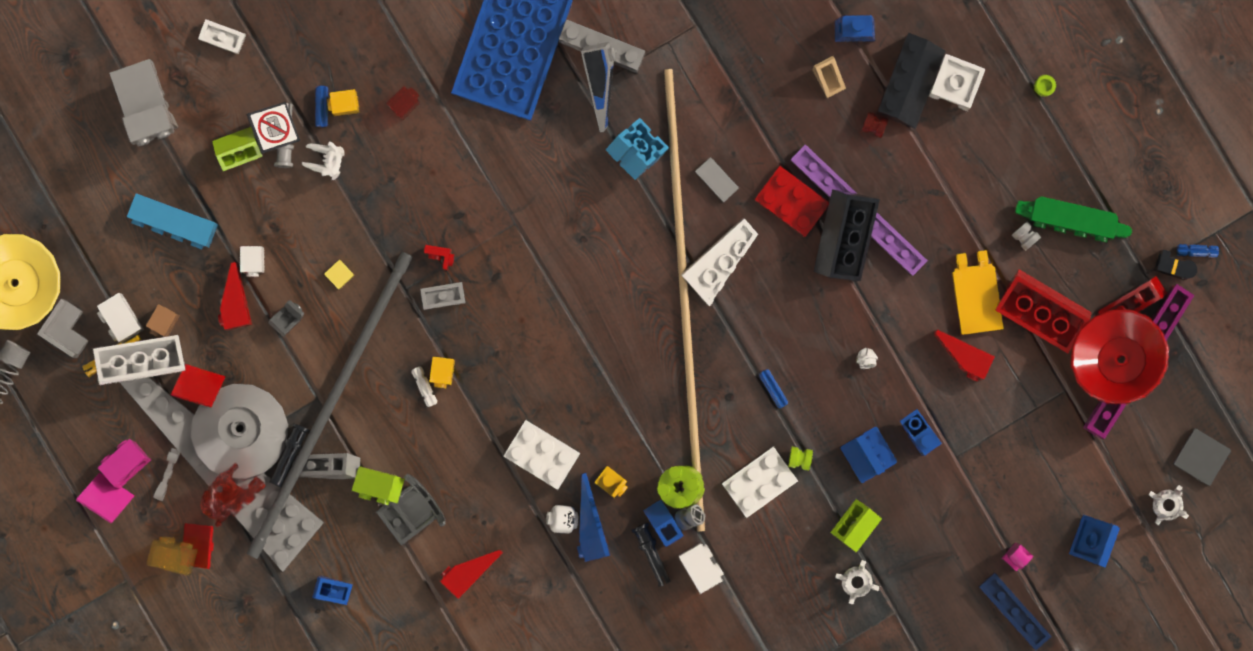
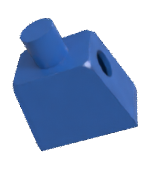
M872 15L841 16L835 20V42L875 41V20Z

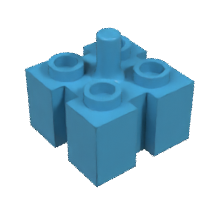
M641 118L620 133L606 149L617 162L621 160L620 166L634 180L653 166L669 149L658 136L654 138L649 133L651 129Z

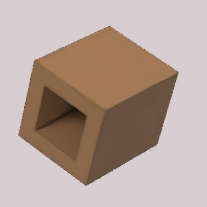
M158 304L146 327L151 329L150 334L161 338V336L168 337L180 315Z

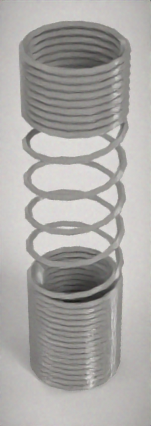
M6 340L0 351V361L8 365L16 373L0 368V374L11 383L1 380L0 382L12 385L14 384L13 381L1 371L12 375H19L13 366L22 369L30 352L9 340ZM0 385V387L6 392H0V394H8V391L2 385Z

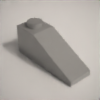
M348 453L312 454L309 456L299 477L355 479L358 467L360 466V458Z

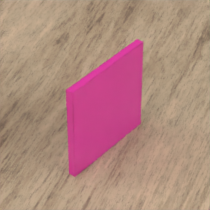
M99 472L76 501L112 524L134 498V495L122 487L120 489L114 487Z

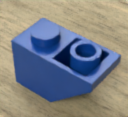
M918 409L900 420L908 437L922 456L927 455L942 444Z
M662 500L643 510L665 547L684 536Z

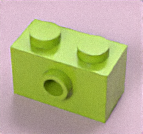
M251 127L212 141L215 155L223 171L263 157Z
M359 466L352 491L359 493V498L371 501V497L377 498L376 502L389 505V502L398 504L404 479Z
M856 499L830 533L857 552L882 518Z

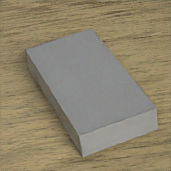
M711 157L695 171L723 203L739 189Z

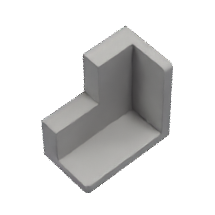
M60 299L37 333L73 358H78L89 340L72 330L83 311L64 299Z

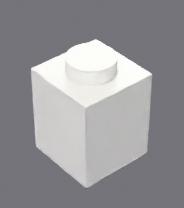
M240 246V272L246 273V277H259V273H264V247Z

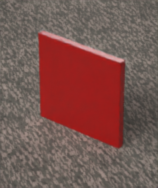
M185 364V371L181 372L171 396L212 408L226 376Z
M185 523L181 565L210 569L211 551H213L214 547L212 542L214 526Z

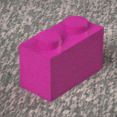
M130 439L121 442L117 446L118 450L112 455L106 456L98 467L110 483L119 489L151 461L139 445Z

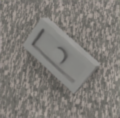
M462 282L420 289L424 310L466 303Z

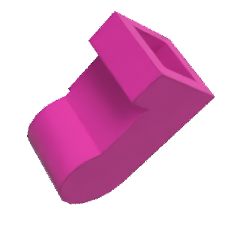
M1016 542L1002 556V559L1015 571L1019 568H1024L1033 558L1031 553Z

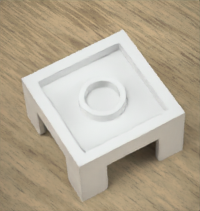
M946 54L940 64V70L930 90L929 97L937 100L939 98L959 105L958 108L968 111L972 106L985 69Z

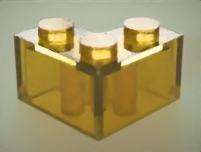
M160 536L159 539L152 541L146 565L184 575H191L197 554V549H193L192 544L185 542L175 543V538Z

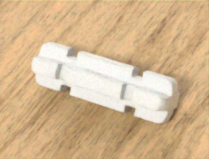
M421 366L414 368L412 374L417 379L416 383L422 397H425L426 406L431 407L437 404L435 395H432L433 391L428 379L424 376L423 368Z

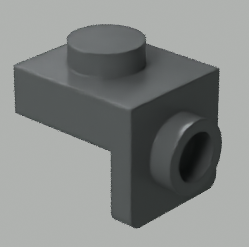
M288 300L285 306L268 323L284 337L302 320L304 313L297 303Z

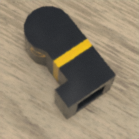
M1167 250L1159 252L1154 271L1185 280L1196 275L1197 265L1193 261H1180L1170 258L1171 252Z

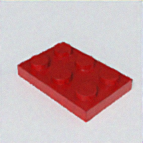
M781 166L778 167L755 198L756 202L804 237L807 236L829 205L826 199Z

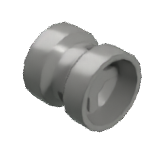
M1028 222L1024 223L1011 235L1015 240L1020 241L1021 247L1025 251L1041 238L1037 232L1031 230V225Z
M692 505L687 509H681L676 512V524L684 531L691 529L693 526L702 525L705 521L704 511L699 505Z

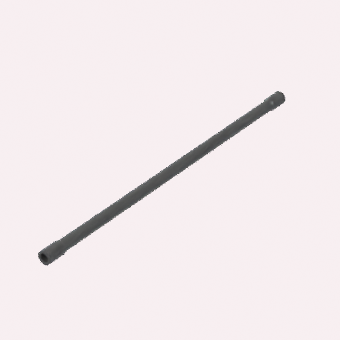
M401 252L395 263L392 274L246 554L256 559L261 554L283 506L402 275L406 272L413 258L407 253Z

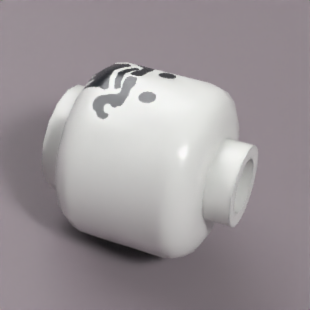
M555 505L551 512H547L546 524L550 525V529L555 533L569 534L573 529L577 528L578 513L571 506Z

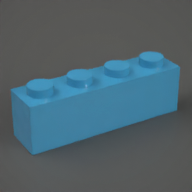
M137 193L127 215L128 218L132 219L131 223L142 228L144 224L152 227L151 231L163 235L164 231L172 234V239L183 242V239L191 241V246L203 249V246L210 247L218 226L215 222Z

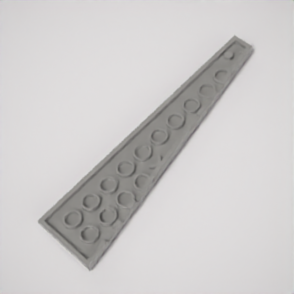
M150 377L120 381L121 385L254 538L258 534L281 487L270 483L271 478L265 473L248 479L226 478L211 471L196 454L191 439L192 419L194 417L191 411ZM290 494L266 540L263 550L284 572L324 522Z

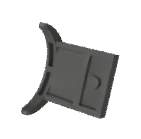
M410 474L404 476V479L410 486L400 493L398 504L389 502V505H384L376 511L400 545L406 543L436 519L440 527L446 524L444 514L434 498Z

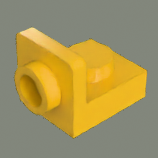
M608 466L594 482L613 498L616 495L621 497L628 488L625 485L627 481Z

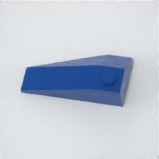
M586 473L582 474L580 546H577L580 559L584 558L585 562L610 556Z

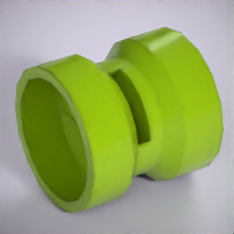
M792 446L788 467L795 468L801 465L803 470L809 471L813 450L806 449L802 452L798 447Z

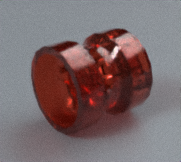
M868 112L861 131L865 133L874 132L876 137L882 138L889 119L885 117L878 119L875 113Z

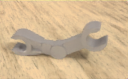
M172 448L167 456L169 463L165 470L163 481L159 484L153 497L157 500L163 501L166 495L167 483L172 476L173 465L179 457V450Z

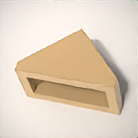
M833 56L814 65L812 70L827 98L846 89Z

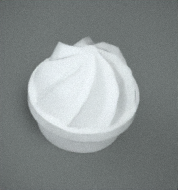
M864 348L858 352L857 363L861 369L877 366L876 361L878 357L872 349Z

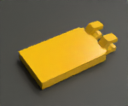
M987 250L977 252L978 266L967 267L966 253L956 255L957 268L954 269L955 272H952L961 335L1004 329L1002 314L995 311L1000 300L995 266L988 264Z

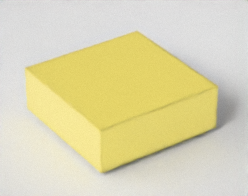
M341 260L336 262L325 273L338 289H341L355 276Z

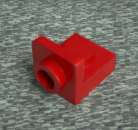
M425 245L424 253L429 254V259L441 260V257H445L443 270H448L449 266H453L455 254H451V249Z

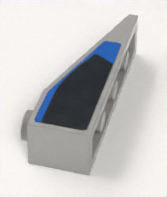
M609 42L585 46L581 50L600 132L606 130L609 120L613 60H615V51L613 47L610 48Z

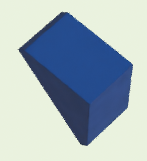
M319 576L312 598L347 605L352 584Z

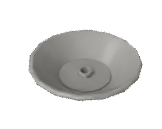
M231 384L220 389L212 408L199 405L192 419L191 439L197 456L211 471L226 478L248 479L265 473L279 461L286 447L285 441L288 439V422L282 406L269 392L254 385ZM241 425L243 426L244 430L242 432H237L236 427Z

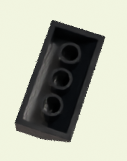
M908 33L876 114L916 129L945 50L927 39Z
M832 189L813 272L830 278L861 281L880 199Z

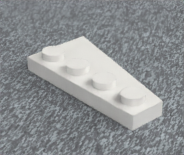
M742 218L681 274L708 306L712 304L713 299L722 289L725 281L734 271L737 263L744 256L758 233Z

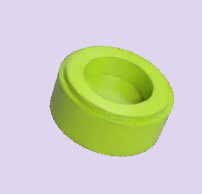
M1042 75L1035 81L1034 89L1038 95L1047 97L1055 91L1056 82L1053 77Z

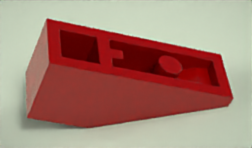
M236 262L230 265L220 306L221 314L218 315L220 326H224V330L227 331L252 325L239 265Z
M1155 276L1100 309L1098 313L1102 314L1110 310H1133L1139 312L1163 298L1167 292L1158 277Z
M938 329L934 331L933 335L960 369L967 373V378L978 382V379H985L995 356Z
M500 549L455 565L453 568L448 566L441 574L443 579L440 582L459 599L495 562L503 551Z

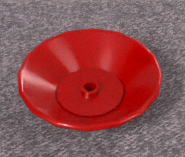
M1110 310L1094 316L1079 330L1072 345L1071 367L1077 383L1091 397L1107 404H1128L1146 397L1160 384L1168 367L1169 347L1162 330L1148 316L1133 310ZM1120 357H1125V362L1119 363L1118 360Z

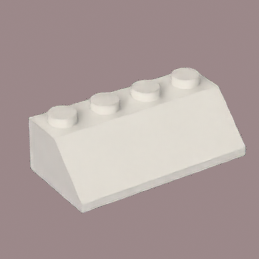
M178 335L93 349L99 385L185 371Z

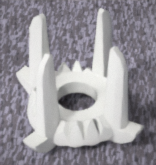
M329 142L328 146L307 144L306 148L326 154L323 156L325 159L322 160L325 163L320 165L302 162V165L313 171L320 172L322 176L329 175L332 177V180L338 178L340 175L341 159L344 156L343 148L340 146L336 147L332 142Z
M1180 485L1174 491L1163 490L1158 494L1152 491L1149 493V496L1154 499L1153 510L1158 516L1155 521L1157 525L1162 520H1173L1178 516H1182L1185 519L1188 518L1187 512L1183 511L1184 506L1181 497L1183 487ZM1166 499L1173 500L1175 505L1173 510L1166 511L1163 508V502Z
M861 560L859 567H852L844 575L836 574L835 577L842 580L844 591L850 595V604H854L857 597L865 596L871 589L879 591V586L872 584V577L865 569L866 561ZM855 576L862 577L864 583L861 588H854L852 586L851 580Z

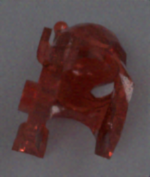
M236 463L225 472L220 473L208 487L209 490L204 491L201 498V510L208 518L217 520L215 522L216 527H221L222 523L231 514L233 517L242 510L241 505L243 503L248 506L256 498L254 493H259L266 487L264 482L257 476L249 483L248 489L239 487L232 478L233 473L239 468ZM221 486L223 491L219 492L216 489Z

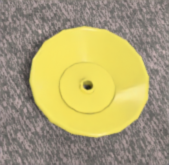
M23 234L0 235V329L21 330L39 323L53 309L60 293V271L54 256L41 242ZM15 279L19 281V284L16 287L12 285V282Z

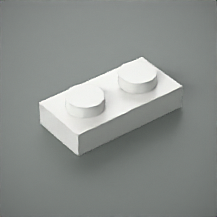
M205 19L198 39L239 54L246 34Z

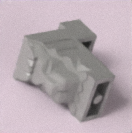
M148 59L110 72L124 114L122 119L132 144L143 146L150 143L155 137L163 139L174 133V129L178 128L173 114L168 111L169 104L164 100L165 93L161 88L152 60Z

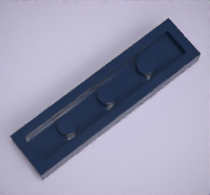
M996 573L990 575L978 586L1035 651L1052 637Z

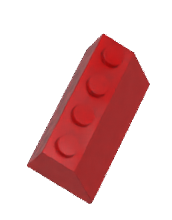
M1018 269L1009 283L995 311L1066 353H1069L1079 330L1091 319V312L1020 269Z

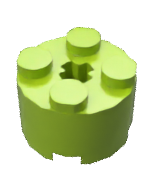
M690 466L671 467L660 477L657 488L658 494L667 505L673 508H687L695 505L702 498L705 491L703 477L697 469ZM679 483H683L682 487L684 490H679Z

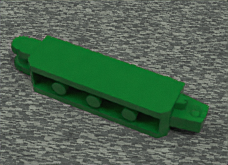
M1042 196L1033 202L1017 201L1015 214L1029 219L1028 222H1032L1033 226L1045 229L1046 226L1053 227L1055 232L1066 234V231L1075 232L1074 236L1087 238V235L1093 236L1095 241L1103 243L1113 240L1114 237L1125 239V237L1127 238L1132 235L1130 226L1118 223L1117 215L1112 212Z

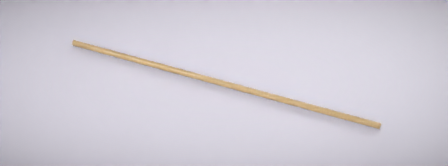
M665 69L692 467L701 474L688 282L681 276L687 268L673 70ZM702 496V498L695 505H699L704 511ZM705 522L702 525L696 526L697 531H705Z

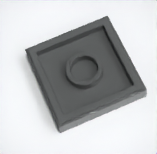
M1194 428L1174 460L1173 465L1210 486L1230 454L1231 449Z

